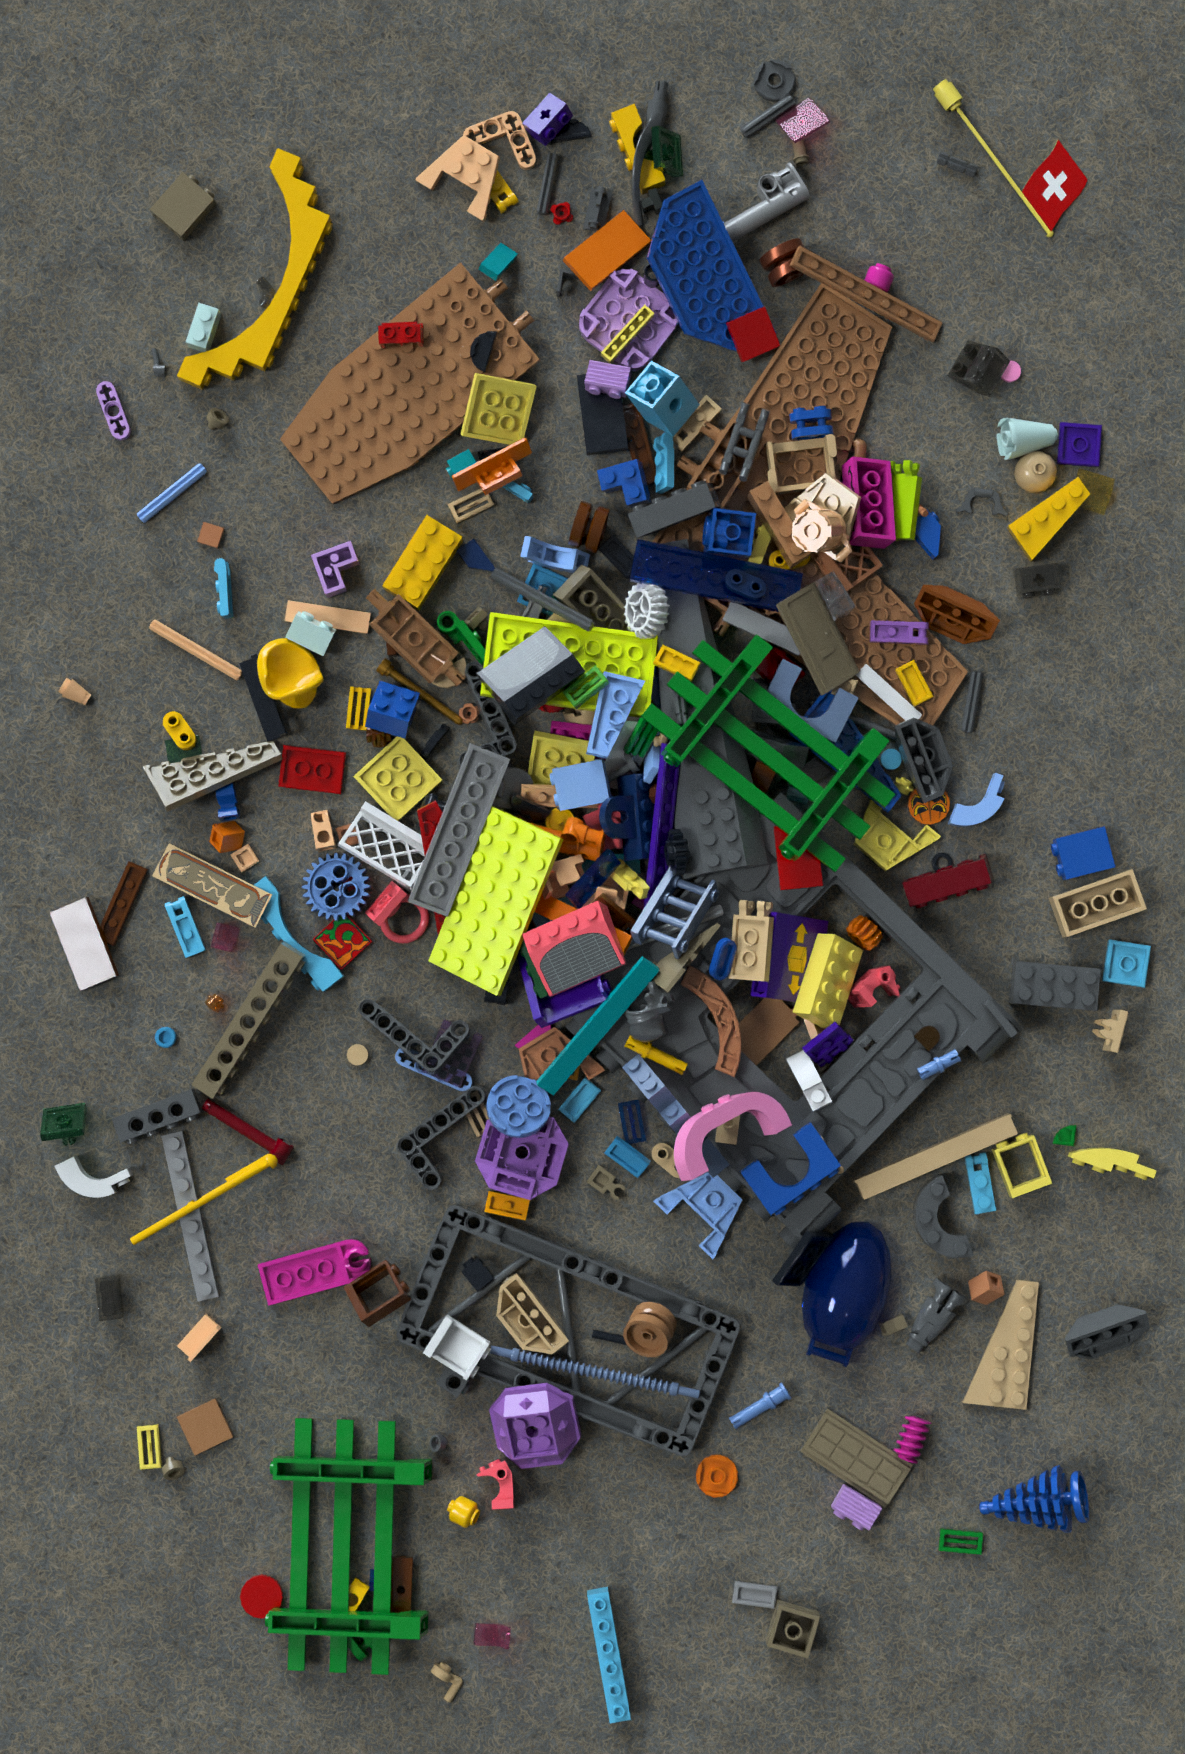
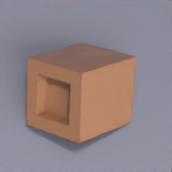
M989 1271L979 1274L968 1282L971 1300L987 1305L1004 1295L1001 1276Z

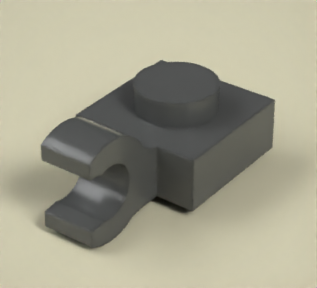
M714 936L711 937L700 953L705 959L700 964L698 970L704 974L710 967L716 944L719 941Z

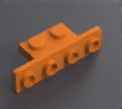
M523 438L452 475L456 489L461 491L477 482L486 496L522 477L521 470L515 462L532 453L528 440Z

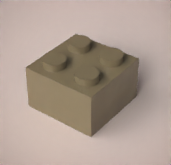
M777 1599L765 1639L767 1647L809 1658L820 1619L818 1611Z

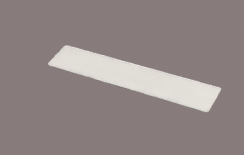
M867 664L856 674L862 682L905 721L913 717L919 719L922 716L916 708Z

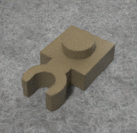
M599 1164L586 1181L602 1194L609 1190L611 1197L616 1200L619 1197L614 1194V1190L621 1188L625 1191L626 1189L620 1183H613L616 1176Z

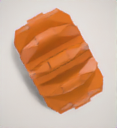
M862 915L854 918L846 928L848 936L852 938V941L868 951L875 948L883 938L882 932L877 928V925Z

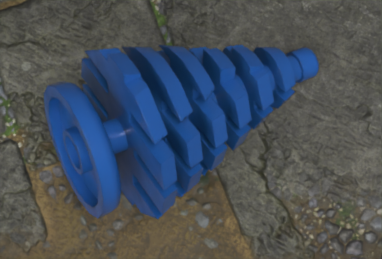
M1058 1465L1052 1468L1051 1477H1049L1050 1472L1046 1470L1040 1474L1037 1481V1476L1029 1478L1027 1486L1023 1482L1017 1484L1016 1498L1013 1488H1009L1004 1492V1500H1002V1496L999 1493L993 1496V1502H981L979 1509L983 1515L994 1513L997 1518L1004 1519V1512H1007L1009 1521L1014 1522L1018 1521L1017 1513L1019 1511L1021 1523L1031 1524L1032 1519L1036 1527L1043 1528L1046 1523L1048 1529L1057 1531L1058 1525H1061V1531L1070 1533L1072 1531L1071 1505H1073L1075 1516L1080 1523H1088L1089 1501L1084 1477L1081 1471H1074L1070 1477L1071 1491L1069 1492L1068 1486L1066 1487L1067 1479L1065 1473H1062L1063 1468Z

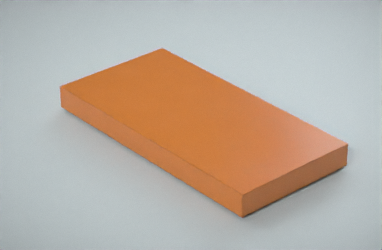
M623 210L563 258V262L592 291L607 279L612 272L617 271L648 246L652 240Z

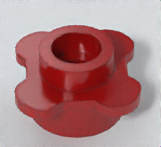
M568 202L551 206L550 211L554 216V224L560 225L561 222H571L573 220V215L570 213L571 206Z

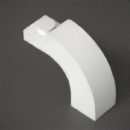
M804 1050L786 1058L812 1111L815 1112L831 1104L832 1100L810 1057Z
M78 1156L55 1165L60 1178L71 1190L80 1195L93 1198L117 1193L118 1191L114 1184L117 1183L118 1187L130 1182L128 1177L133 1175L131 1169L127 1168L105 1179L94 1178L83 1169Z

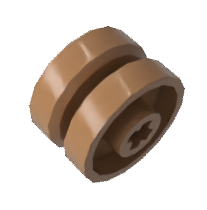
M643 1302L633 1310L624 1328L623 1337L628 1347L635 1353L645 1357H658L668 1348L670 1339L676 1331L677 1322L671 1311L663 1305L655 1302Z

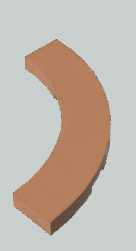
M689 965L681 985L702 999L711 1011L718 1028L720 1045L715 1069L735 1077L741 1056V1033L736 1013L720 987L700 970Z

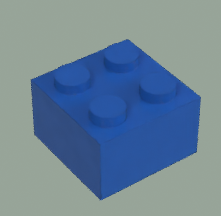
M379 681L368 708L365 727L406 739L417 710L420 693Z

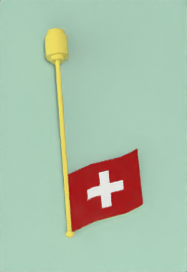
M947 79L941 81L933 89L937 100L946 111L951 110L953 112L956 110L1046 231V236L1052 237L1054 235L1052 230L1062 213L1080 195L1088 180L1060 141L1057 140L1051 154L1034 171L1021 192L959 108L962 105L960 101L963 99L952 82H948Z

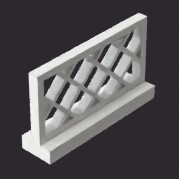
M366 801L338 843L339 847L408 889H411L415 883L423 863L422 861L421 863L413 864L411 854L419 853L425 857L422 837L419 833ZM360 819L368 822L370 829L359 831L358 822ZM375 832H385L388 840L377 842ZM371 833L374 843L363 845L360 835ZM357 836L359 846L351 847L345 842L348 837ZM393 843H403L406 851L395 853ZM389 844L392 854L381 856L378 846ZM375 847L377 857L369 858L365 855L364 849ZM407 855L410 865L399 867L396 857ZM393 858L395 868L387 869L383 866L382 860ZM411 869L413 877L410 881L401 877V870Z

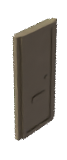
M815 582L776 604L821 695L828 693L859 673Z
M828 1408L800 1450L801 1453L885 1508L913 1466V1464L899 1458L898 1454Z

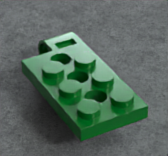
M451 611L442 612L437 618L438 630L442 634L448 635L455 645L462 640L476 660L484 666L485 649L482 646V639L476 631L471 632L463 620L460 621L455 613ZM449 618L454 624L452 627L446 628L442 625V621Z

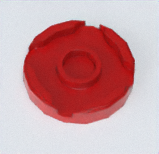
M263 1574L253 1576L247 1580L240 1594L241 1605L245 1612L252 1617L260 1619L265 1618L268 1611L272 1608H279L283 1599L282 1587L273 1577Z

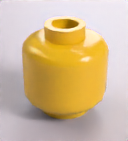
M459 1496L456 1500L452 1499L447 1508L449 1520L464 1528H468L470 1525L474 1526L480 1515L478 1504L464 1496Z

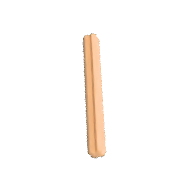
M157 620L151 622L149 629L235 680H239L242 676V671L161 622Z

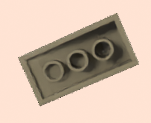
M580 565L553 594L560 603L593 620L595 623L594 627L629 631L627 630L628 624H625L626 616L623 615L625 613L623 606L625 605L592 569L584 565Z

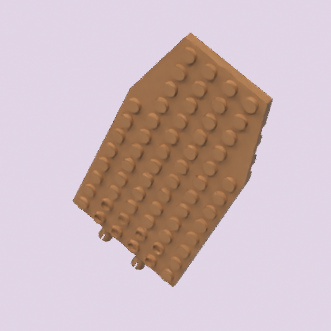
M460 262L388 322L423 323L424 347H419L417 343H406L403 346L398 343L386 344V348H381L377 331L330 370L280 440L332 504L411 468L463 425L475 373L517 381L540 362L537 355L520 336V332L534 322L532 316L525 311L514 322H509L494 304V300L504 291L508 290V287L500 278L487 290H483ZM487 331L497 332V337L486 373L478 370L472 362L470 356L471 345L479 335Z

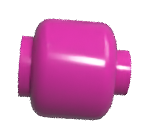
M876 263L875 266L869 267L864 280L888 293L894 275L891 273V268Z

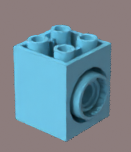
M653 361L647 365L625 392L648 423L673 437L700 405L679 375Z

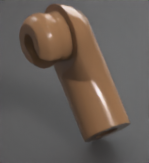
M859 438L855 439L852 442L854 448V456L852 457L866 458V442Z

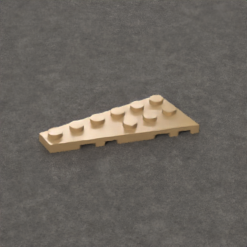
M1016 1281L970 1387L962 1401L963 1403L1026 1410L1039 1282Z

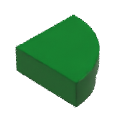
M1069 1125L1060 1129L1054 1136L1052 1144L1074 1146L1076 1125Z

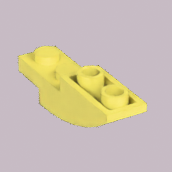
M1087 1148L1072 1151L1068 1154V1157L1073 1158L1072 1163L1083 1167L1085 1163L1093 1165L1092 1170L1104 1174L1105 1170L1111 1172L1114 1164V1169L1127 1173V1170L1134 1171L1135 1177L1147 1180V1177L1154 1178L1156 1170L1137 1164L1139 1155L1123 1150Z

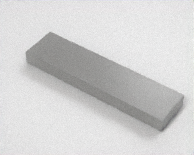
M730 602L722 621L754 636L757 634L765 641L792 654L800 655L787 626L738 603Z

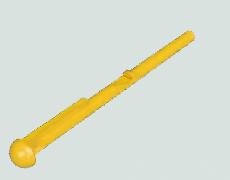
M266 1154L225 1178L226 1183L205 1194L199 1200L190 1201L185 1207L131 1237L132 1244L136 1245L268 1167L275 1169L278 1164L276 1156Z

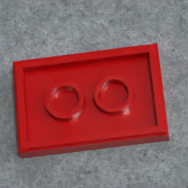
M283 745V760H281L278 787L341 794L346 759L345 752Z
M773 827L780 891L823 886L820 860L807 850L796 861L785 858L778 847L787 837V834L779 827Z

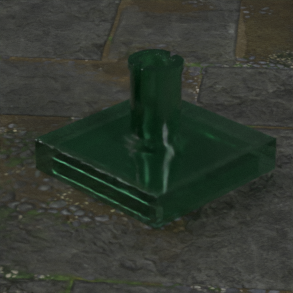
M659 125L651 127L653 149L646 153L644 159L653 161L654 169L673 177L683 176L681 135Z
M79 1103L43 1109L40 1130L41 1140L62 1139L64 1146H68L67 1140H69V1144L73 1145L76 1142L75 1136H82L85 1132L86 1104Z

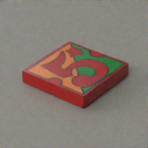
M348 915L347 920L339 916L338 922L333 920L313 938L315 943L341 970L372 942Z

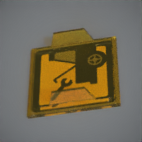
M1079 468L1076 478H1080L1090 493L1080 508L1104 515L1113 491L1115 479Z

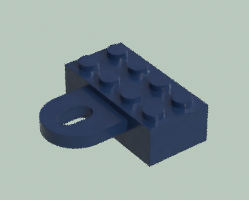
M644 774L620 776L617 778L619 796L607 798L600 807L599 820L605 834L612 839H623L624 861L649 860L655 803L649 798V790L654 784H657L658 774L650 784L644 782ZM612 812H620L621 823L616 824L612 821Z

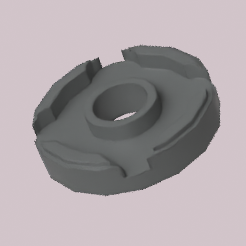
M776 59L762 63L756 70L754 87L759 96L765 100L772 102L780 101L793 91L795 76L791 67L785 62ZM773 75L778 76L780 83L775 86L771 85L768 80L769 77Z

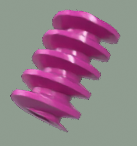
M905 1416L909 1424H902V1427L907 1431L899 1432V1435L904 1439L896 1441L901 1448H894L893 1451L898 1454L899 1458L918 1464L914 1457L921 1455L917 1449H922L924 1446L920 1441L926 1440V1436L922 1432H929V1428L925 1424L932 1423L916 1416Z

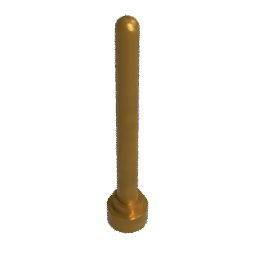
M385 658L376 670L377 673L382 676H390L407 689L419 692V698L457 725L463 724V719L458 714L396 671L390 660Z

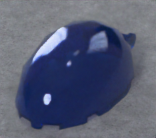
M851 1222L832 1234L834 1239L806 1277L801 1304L804 1328L810 1337L806 1355L810 1356L812 1354L841 1363L846 1368L853 1349L860 1346L877 1327L887 1304L892 1278L890 1250L882 1232L869 1222ZM815 1340L846 1350L845 1356L815 1347Z

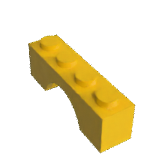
M635 104L612 112L611 120L609 121L612 132H617L619 137L617 145L620 152L624 151L627 158L624 161L628 171H631L633 168L635 154L633 140L642 129V121ZM643 159L640 174V191L642 195L648 193V190L653 188L658 189L665 186L666 180L658 161Z

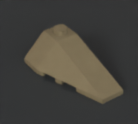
M716 923L690 940L687 951L682 953L679 959H676L672 952L658 963L654 961L653 964L658 966L660 971L651 981L668 993L721 925Z

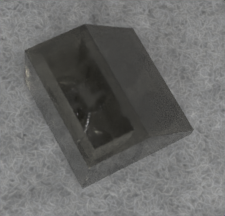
M968 340L947 376L977 394L990 397L1010 360L996 347Z

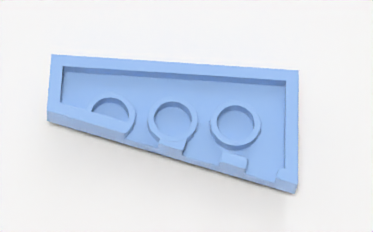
M604 671L603 675L609 681V684L601 689L598 694L586 754L607 759L645 681Z

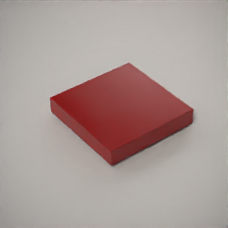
M765 306L726 323L741 362H745L780 346Z

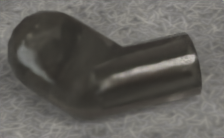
M263 276L257 280L256 284L263 291L259 304L262 308L267 309L276 292Z

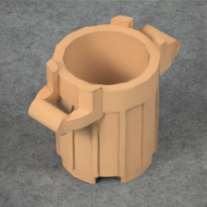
M804 499L794 509L796 519L792 524V539L797 547L805 550V552H825L828 556L839 562H842L852 552L848 541L850 537L847 534L846 523L836 511L825 509L807 499ZM841 544H843L845 547L838 554H836L837 550L835 549H837L839 546H841Z

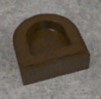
M924 1026L913 1037L929 1052L939 1042L940 1034L935 1027Z

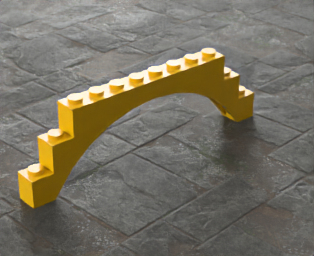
M277 148L269 168L284 195L290 217L291 244L288 265L282 283L273 300L254 324L233 340L215 349L184 358L177 374L178 379L203 390L204 385L208 386L211 381L212 374H210V371L234 381L235 377H239L243 370L242 362L264 372L267 367L270 368L275 358L272 354L275 348L279 349L283 340L281 334L284 329H288L291 323V318H289L291 311L297 309L300 301L298 299L300 291L304 292L308 284L306 277L309 272L312 273L316 266L314 259L317 253L321 254L325 242H322L325 234L329 235L333 227L330 215L311 207H314L318 200L316 187L296 178H300L303 173L304 166H302L301 158Z

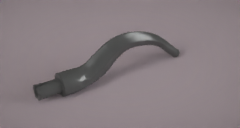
M665 81L655 82L653 99L649 100L647 105L646 127L639 137L633 159L632 203L635 223L638 226L644 224L640 201V174L643 159L654 145L667 115L668 103L665 102L669 84Z

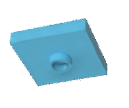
M1108 940L1102 981L1145 988L1151 946Z

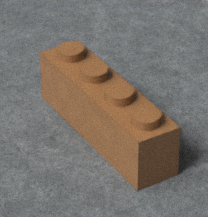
M767 481L749 491L748 500L788 567L791 569L808 559L811 553L797 547L792 539L793 522L769 482Z

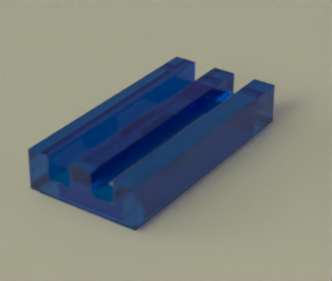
M639 1099L618 1103L625 1142L632 1144L646 1141ZM634 1104L636 1106L641 1138H637L631 1108V1105ZM623 1106H627L633 1136V1139L630 1140L628 1138Z

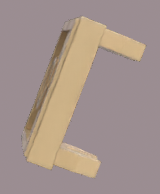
M1113 1009L1111 1019L1095 1020V1024L1104 1027V1030H1092L1097 1037L1105 1039L1104 1051L1119 1052L1128 1011Z

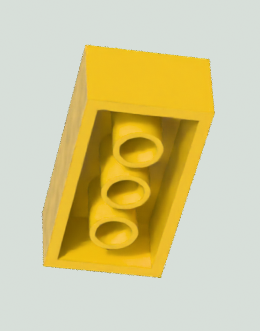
M426 515L383 583V589L394 596L399 594L410 606L420 611L462 544L463 537Z

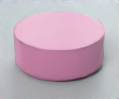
M1015 361L1004 362L999 370L1000 377L1008 383L1016 381L1021 374L1019 364Z

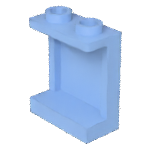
M604 758L555 767L552 769V773L549 774L551 785H555L557 793L554 794L556 807L559 806L560 811L603 803L607 798L612 797Z

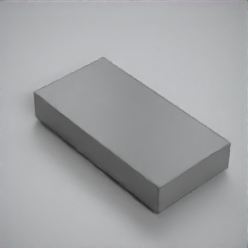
M735 1581L732 1603L775 1609L777 1586Z

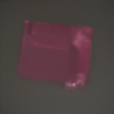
M216 923L210 947L233 952L239 928Z

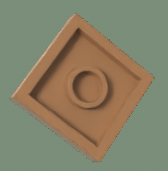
M216 1398L177 1416L194 1455L234 1437Z

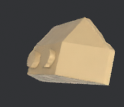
M517 1273L500 1286L496 1316L522 1350L553 1354L569 1342L550 1312Z

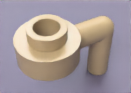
M435 1663L431 1669L432 1674L444 1682L452 1683L444 1696V1699L451 1703L463 1684V1680L450 1672L452 1668L446 1663Z

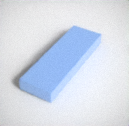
M653 742L644 757V782L649 784L652 783L658 773L660 746H653Z

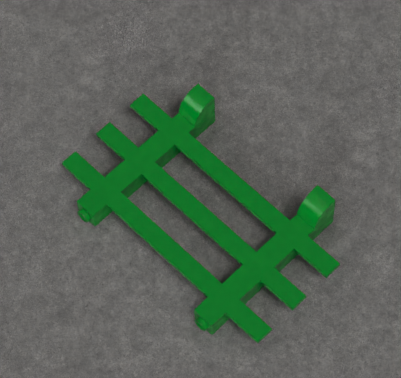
M756 634L737 659L731 663L702 640L692 654L721 676V679L708 695L678 671L670 679L667 686L696 708L685 724L681 727L652 703L641 715V718L670 740L669 744L661 752V755L664 756L663 759L669 765L678 767L684 758L689 755L787 834V837L778 847L785 858L796 861L807 850L833 872H836L846 858L819 838L817 834L830 817L859 840L871 826L842 804L855 785L884 808L891 801L895 793L867 772L889 740L872 728L857 743L850 756H847L750 678L751 674L773 648L769 643ZM738 691L838 770L825 788H822L724 709ZM712 723L716 724L813 802L799 821L699 741Z
M295 1418L294 1456H277L270 1463V1474H273V1480L293 1481L289 1608H272L269 1610L265 1617V1626L268 1627V1633L289 1634L288 1670L305 1671L306 1635L330 1636L329 1672L347 1673L348 1637H371V1674L389 1675L390 1638L420 1640L428 1633L429 1611L426 1610L391 1613L394 1484L425 1485L432 1481V1459L395 1460L396 1421H378L377 1459H353L354 1420L337 1419L336 1458L312 1457L313 1418ZM311 1481L335 1482L331 1610L307 1609ZM352 1483L377 1484L373 1612L349 1611Z

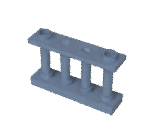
M669 867L630 931L634 943L642 945L645 938L655 939L670 945L674 957L679 959L682 953L687 951L689 941L710 906L718 899L719 890L716 881L711 880L708 887L705 888L683 880L681 875H672ZM680 887L702 895L696 905L674 897L672 894L675 889ZM671 904L692 913L686 922L662 913V910L666 905ZM662 921L682 930L678 937L674 938L655 931L652 927L655 922Z

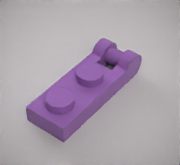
M871 620L870 643L928 645L927 630H929V623ZM913 629L918 630V637L913 636Z

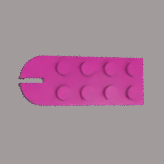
M346 1239L257 1264L268 1306L349 1284L370 1270L371 1257L354 1262L351 1259L368 1255V1248L359 1240Z

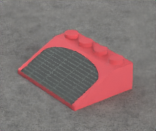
M600 901L593 902L522 934L529 956L549 997L626 965L608 907Z

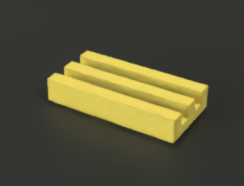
M159 1424L137 1426L140 1470L161 1468ZM151 1430H154L156 1464H153ZM142 1431H146L149 1464H145Z

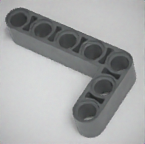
M476 661L470 662L465 668V680L492 740L479 747L512 759L516 754L517 747L512 731L497 701L492 697L480 696L477 693L481 689L482 681L478 676L472 677L469 672L472 670L479 672L483 669V666ZM492 707L496 712L488 714L485 709ZM496 726L503 727L504 731L501 733H496L493 730V728ZM503 745H510L512 750L506 752L501 747ZM466 752L462 753V754L459 756V760H458V768H459V769H460V767H461V764H462V762H463V759H464V757H465Z
M365 999L360 1002L358 1008L360 1015L366 1022L431 1075L438 1074L468 1041L471 1034L468 1024L463 1020H457L450 1025L430 1048L375 1001ZM367 1006L374 1007V1011L370 1015L364 1014V1009ZM382 1020H390V1024L388 1027H380V1022ZM458 1027H464L466 1032L462 1036L455 1035V1030ZM403 1032L406 1034V1038L403 1041L395 1040L398 1033ZM445 1043L452 1044V1048L448 1052L441 1051V1047ZM414 1046L422 1047V1051L418 1055H413L411 1050ZM429 1060H438L437 1066L435 1068L427 1067Z
M472 1086L398 1140V1151L425 1188L429 1190L436 1189L442 1183L443 1177L422 1146L479 1106L486 1099V1091L482 1086ZM479 1090L482 1094L481 1100H473L471 1098V1091ZM456 1102H461L464 1105L463 1113L455 1112L454 1104ZM440 1114L445 1115L447 1118V1124L444 1126L437 1123V1116ZM421 1127H427L430 1130L428 1138L420 1135L419 1130ZM403 1140H411L413 1148L411 1150L404 1149L402 1145ZM416 1157L424 1158V1167H418L415 1164ZM428 1174H435L437 1176V1184L432 1185L427 1181Z

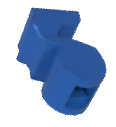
M232 782L215 791L218 804L221 809H218V818L221 822L240 819L235 784Z

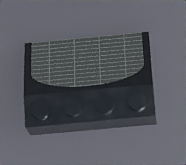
M544 626L483 668L476 675L515 725L567 689L584 675L585 670L575 656Z

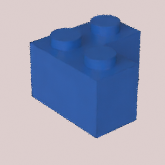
M635 459L597 470L603 492L611 493L623 489L626 505L630 508L640 504L652 503L641 461Z

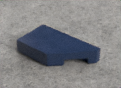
M474 538L457 550L463 561L471 569L490 572L496 569Z

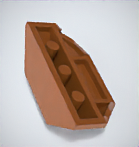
M923 585L914 602L922 621L929 623V629L962 644L991 639L1000 621L983 603L947 586Z

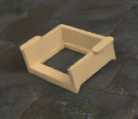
M833 434L825 435L824 438L775 444L767 442L765 445L769 468L767 473L768 482L776 495L802 492L814 483L778 486L773 455L776 453L823 448L826 473L836 478L833 457L837 455V449Z

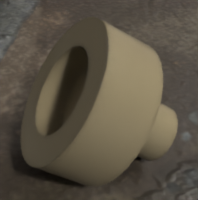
M212 408L206 416L209 422L208 427L211 430H215V428L223 429L229 422L226 413L218 408Z
M173 1457L167 1458L166 1464L162 1467V1473L166 1480L177 1479L185 1472L182 1462L174 1460Z

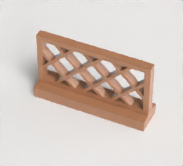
M861 546L860 553L851 552L849 554L859 557L858 567L848 565L849 555L845 558L844 564H838L825 552H810L811 558L841 597L883 566L870 547ZM863 558L871 559L875 566L872 569L862 568ZM847 569L858 571L857 580L853 583L847 577Z

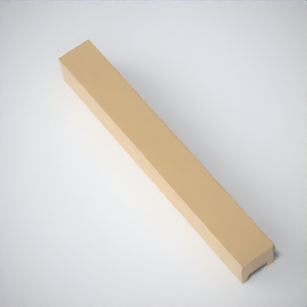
M1007 1113L853 1179V1181L856 1183L862 1199L865 1200L1018 1133L1011 1119V1114Z

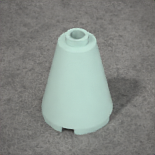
M1002 418L998 423L1001 431L996 436L999 454L1005 456L1004 460H1011L1052 446L1058 438V433L1052 424Z

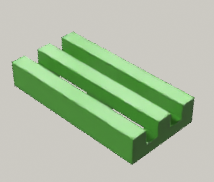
M595 665L565 689L563 694L575 709H578L608 685L609 681ZM597 673V676L594 679H592L589 683H586L584 686H582L581 689L577 691L574 695H570Z

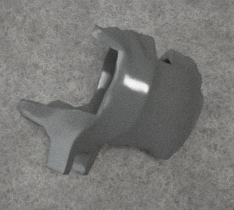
M653 981L649 982L650 992L644 997L647 1005H639L634 1000L625 1011L626 1022L630 1025L631 1037L644 1043L653 1042L667 1034L662 1019L663 1013L671 1011V1007L667 1002L674 1001L672 994L661 992Z

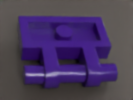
M833 1022L802 1047V1049L815 1063L822 1067L826 1063H831L834 1060L833 1057L838 1053L846 1051L849 1048L848 1045L854 1040L842 1027Z

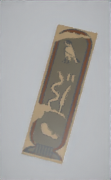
M170 843L152 875L255 928L272 897V894Z

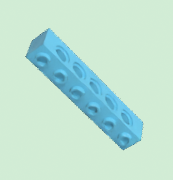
M608 1587L587 1590L609 1722L611 1724L631 1720Z

